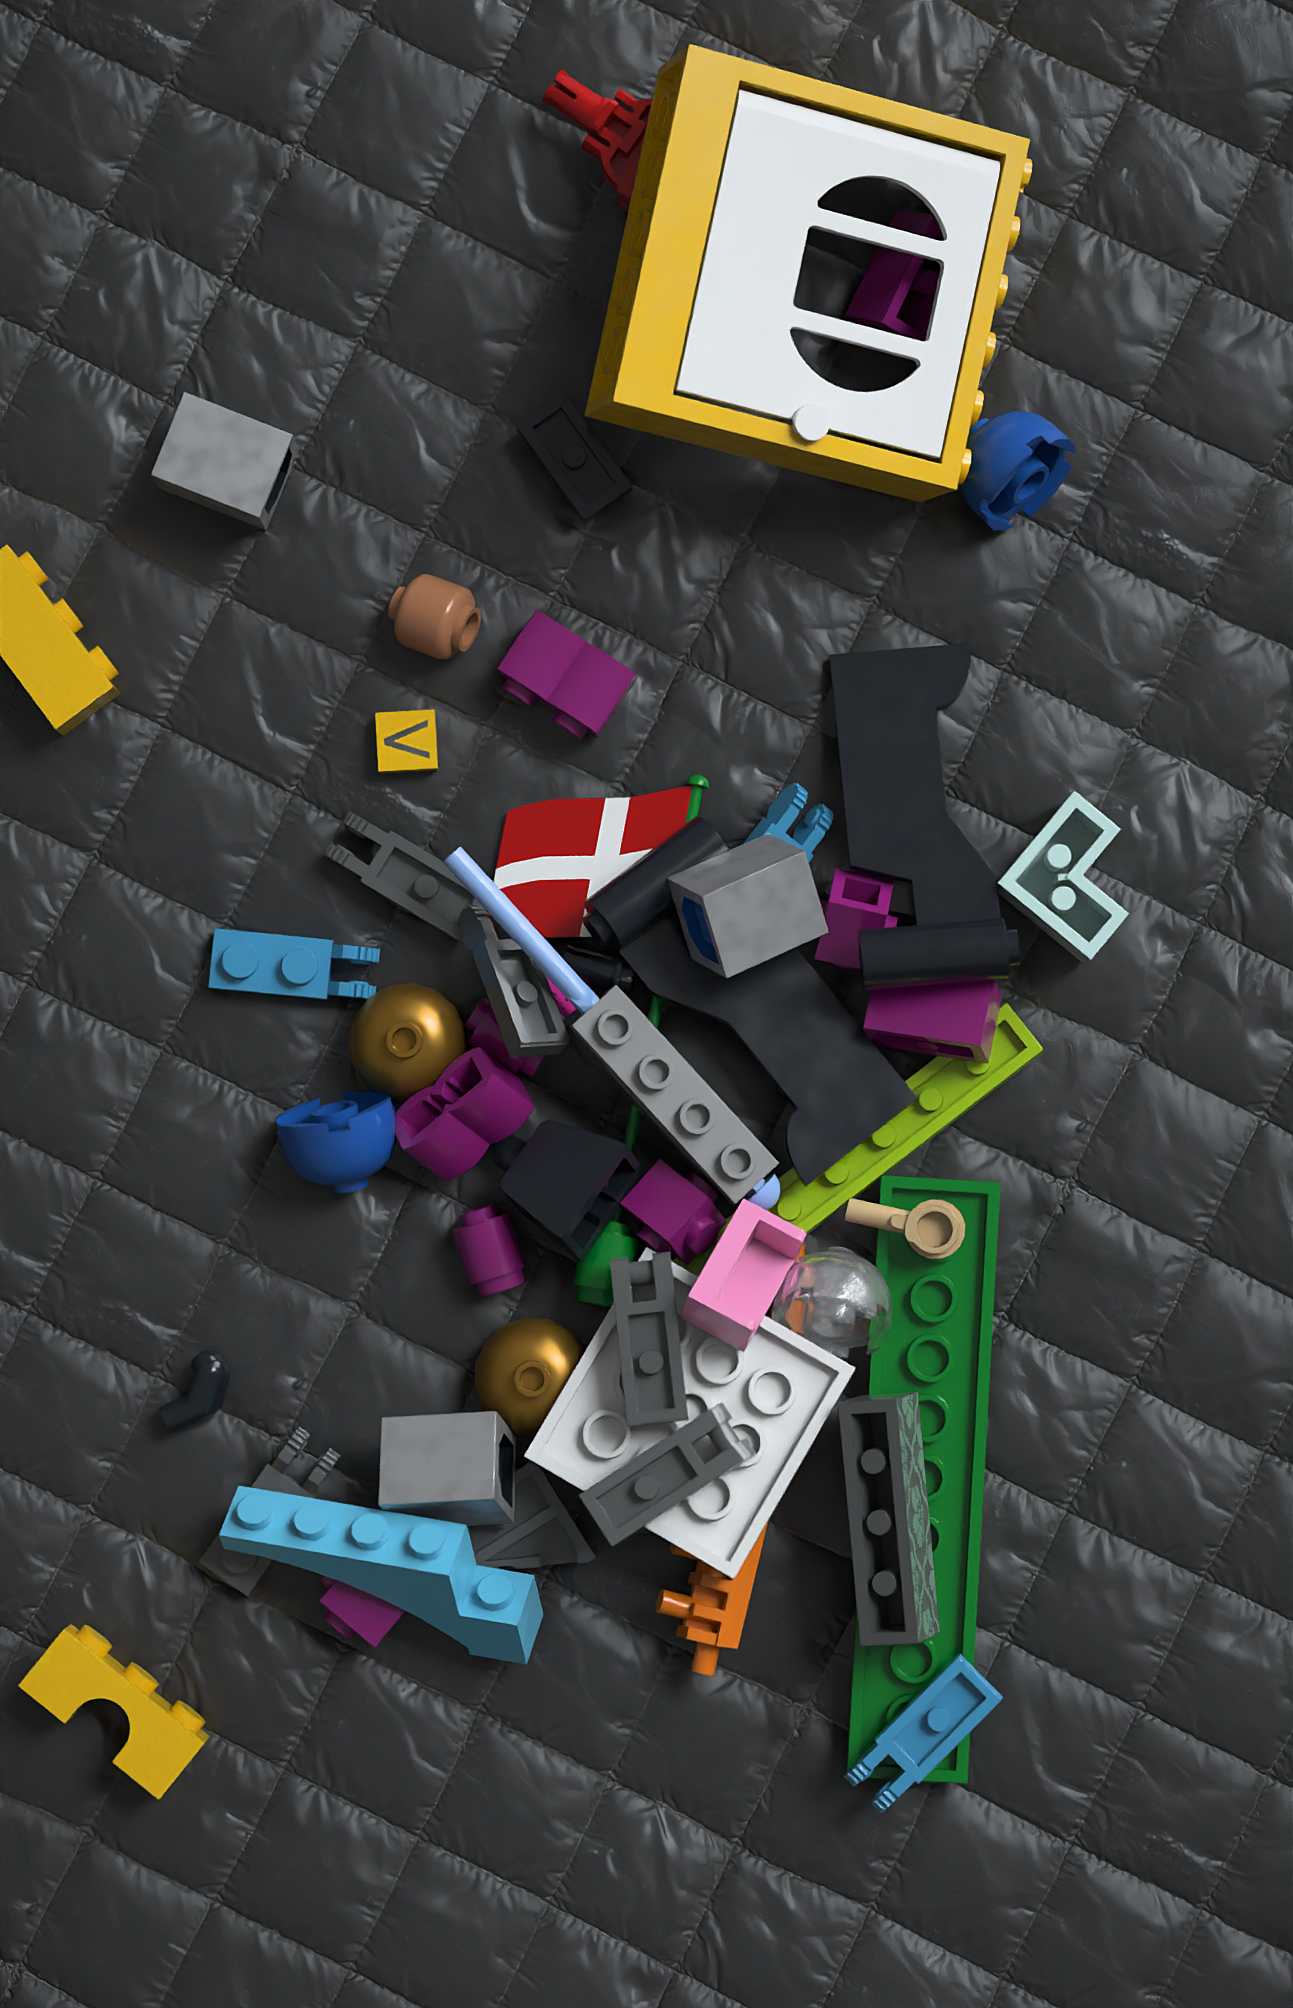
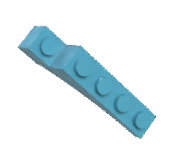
M238 1485L219 1534L223 1549L261 1556L304 1568L379 1597L421 1618L466 1646L470 1655L527 1665L543 1617L535 1576L477 1565L468 1528L465 1524Z

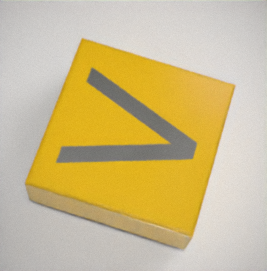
M434 709L375 713L379 774L439 770L436 715Z

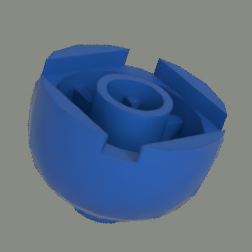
M1011 411L1002 413L990 420L987 418L982 419L969 429L966 448L971 450V464L965 481L962 484H958L961 496L992 530H1007L1014 527L1007 518L1015 515L1022 508L1023 512L1030 517L1056 493L1071 469V465L1064 459L1068 450L1075 453L1076 446L1053 423L1039 414L1027 411Z
M373 1089L343 1092L341 1095L345 1101L333 1102L320 1106V1098H316L291 1107L277 1116V1135L280 1147L287 1163L299 1176L314 1184L332 1185L335 1193H349L368 1186L367 1176L378 1172L386 1165L392 1157L397 1141L395 1134L396 1112L394 1105H392L391 1097L387 1094L375 1092Z

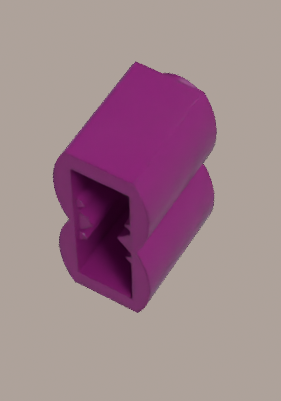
M535 610L497 668L499 675L506 679L502 686L506 693L530 708L536 700L547 705L556 712L551 721L580 740L586 732L599 738L637 680L636 673L538 610Z
M478 1047L454 1060L443 1071L435 1085L420 1090L395 1113V1134L404 1151L446 1182L459 1177L475 1166L490 1144L499 1142L518 1130L530 1116L535 1106L522 1081Z

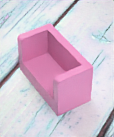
M743 1198L690 1291L680 1318L745 1352L797 1259L807 1233Z

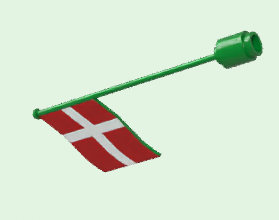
M697 774L687 779V786L630 798L551 799L522 805L509 810L506 815L494 884L544 938H593L582 922V917L588 914L584 907V901L695 816H698L702 789H709V783L704 776ZM651 995L647 1019L657 1029L663 999ZM631 1104L624 1144L634 1154L641 1114ZM622 1205L584 1261L580 1262L577 1260L573 1285L578 1286L576 1301L611 1308L614 1303L610 1258L628 1256L629 1262L638 1261L641 1240L630 1237L631 1225L621 1223Z

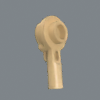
M850 1198L845 1216L846 1222L904 1234L910 1246L918 1254L929 1259H941L952 1255L961 1246L965 1237V1222L961 1212L953 1204L944 1200L930 1199L918 1204L912 1211Z

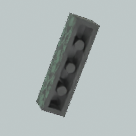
M918 1392L858 1396L839 1402L838 1406L860 1646L919 1644L939 1634L940 1628Z

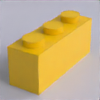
M6 544L0 549V656L53 727L64 736L120 694L111 682L113 678L119 675V672L99 646L88 651L75 633L84 627L63 598L53 604L40 586L49 579L30 553L26 551L18 557Z

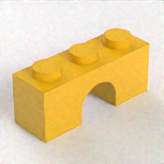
M70 1624L62 1630L18 1686L64 1724L77 1713L85 1702L92 1699H109L121 1706L129 1719L130 1734L126 1745L112 1762L159 1800L209 1739L210 1736L201 1729L206 1721L184 1702L177 1700L172 1706L157 1694L155 1689L159 1686V1683L143 1668L133 1662L125 1668L108 1654L113 1646L96 1630L86 1624L78 1630Z

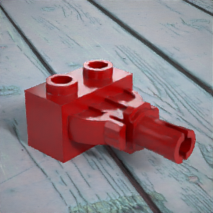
M561 70L554 78V82H556L555 87L551 84L544 93L542 102L552 106L587 130V136L581 148L599 160L605 178L616 190L617 207L628 214L652 99L637 100L621 88L614 95L615 100L607 97L604 99L570 77L567 72Z

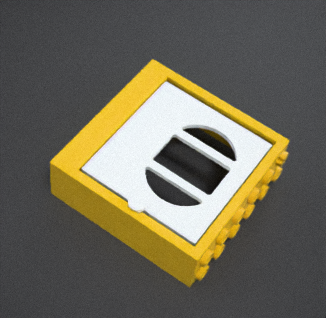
M689 44L658 70L585 416L917 502H923L957 490L958 484H962L965 481L971 464V450L966 448L970 426H974L977 423L983 407L984 395L982 391L978 390L982 368H986L989 365L995 349L996 335L990 332L994 310H998L1001 307L1007 292L1008 277L1002 274L1006 253L1010 252L1015 246L1020 230V218L1014 216L1018 195L1023 193L1024 187L1028 185L1032 173V160L1026 158L1030 139ZM857 178L889 180L907 188L928 206L941 228L944 240L938 241L819 208L817 201L832 187L848 180ZM815 228L938 262L941 268L925 341L922 342L796 308L793 304L808 229ZM793 328L915 361L917 368L903 381L888 389L874 392L846 390L827 382L811 370L798 353L790 335V329ZM673 391L792 421V425L673 395ZM831 431L919 455L916 458L827 435V432Z

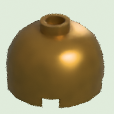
M415 983L390 985L371 995L355 1013L348 1035L350 1059L360 1079L375 1092L387 1094L391 1099L400 1102H406L420 1090L435 1085L443 1071L454 1060L467 1052L465 1025L456 1007L437 990Z
M525 1317L503 1325L485 1342L476 1361L474 1386L482 1408L485 1412L497 1411L513 1433L523 1436H536L586 1351L585 1345L569 1328L550 1319Z

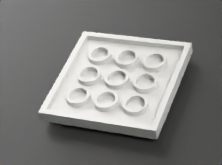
M646 1247L638 1261L652 1260V1254L656 1252ZM672 1262L689 1421L637 1427L627 1426L615 1306L613 1303L524 1456L580 1490L586 1491L698 1416L723 1402L732 1416L728 1423L740 1441L744 1438L748 1440L756 1454L654 1520L645 1528L730 1578L735 1579L852 1377L855 1367L767 1316H764L745 1352L681 1319L687 1297L698 1277ZM655 1284L632 1286L633 1302L657 1300ZM708 1435L692 1444L704 1464L720 1454Z

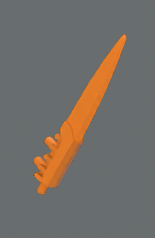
M805 1242L766 1313L768 1318L800 1335L803 1300ZM768 1522L735 1579L723 1574L676 1545L670 1544L671 1554L698 1560L695 1572H690L688 1584H692L690 1595L662 1589L658 1594L655 1608L657 1613L683 1619L682 1625L677 1627L676 1637L697 1642L690 1671L713 1677L720 1647L738 1649Z

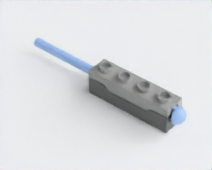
M460 846L443 863L581 1013L566 1027L567 1034L692 1171L715 1190L719 1195L718 1199L724 1206L736 1204L743 1196L747 1195L745 1199L765 1210L772 1208L780 1196V1183L775 1174L770 1175L765 1180L763 1179L779 1164L771 1153L617 985L609 988L598 997Z

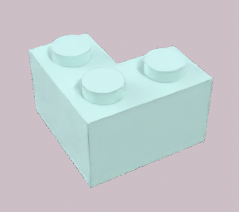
M1074 791L997 882V889L1003 898L1085 964L1094 957L1129 913L1083 876L1121 829Z

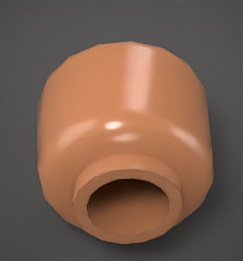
M421 574L414 578L407 587H399L391 599L388 611L389 618L394 621L395 636L402 646L437 659L447 660L459 651L465 652L468 650L477 636L481 622V611L475 606V599L468 588L429 574Z

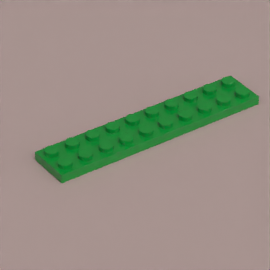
M883 1175L880 1178L878 1204L912 1211L918 1204L930 1199L944 1200L953 1204L961 1212L965 1222V1237L961 1246L952 1255L941 1259H929L918 1254L910 1246L904 1234L877 1228L868 1395L918 1392L940 1633L919 1644L860 1646L856 1603L846 1771L868 1748L876 1743L874 1738L958 1653L974 1667L1001 1182ZM970 1732L922 1781L967 1784ZM888 1754L874 1768V1771L868 1778L892 1779L903 1768Z

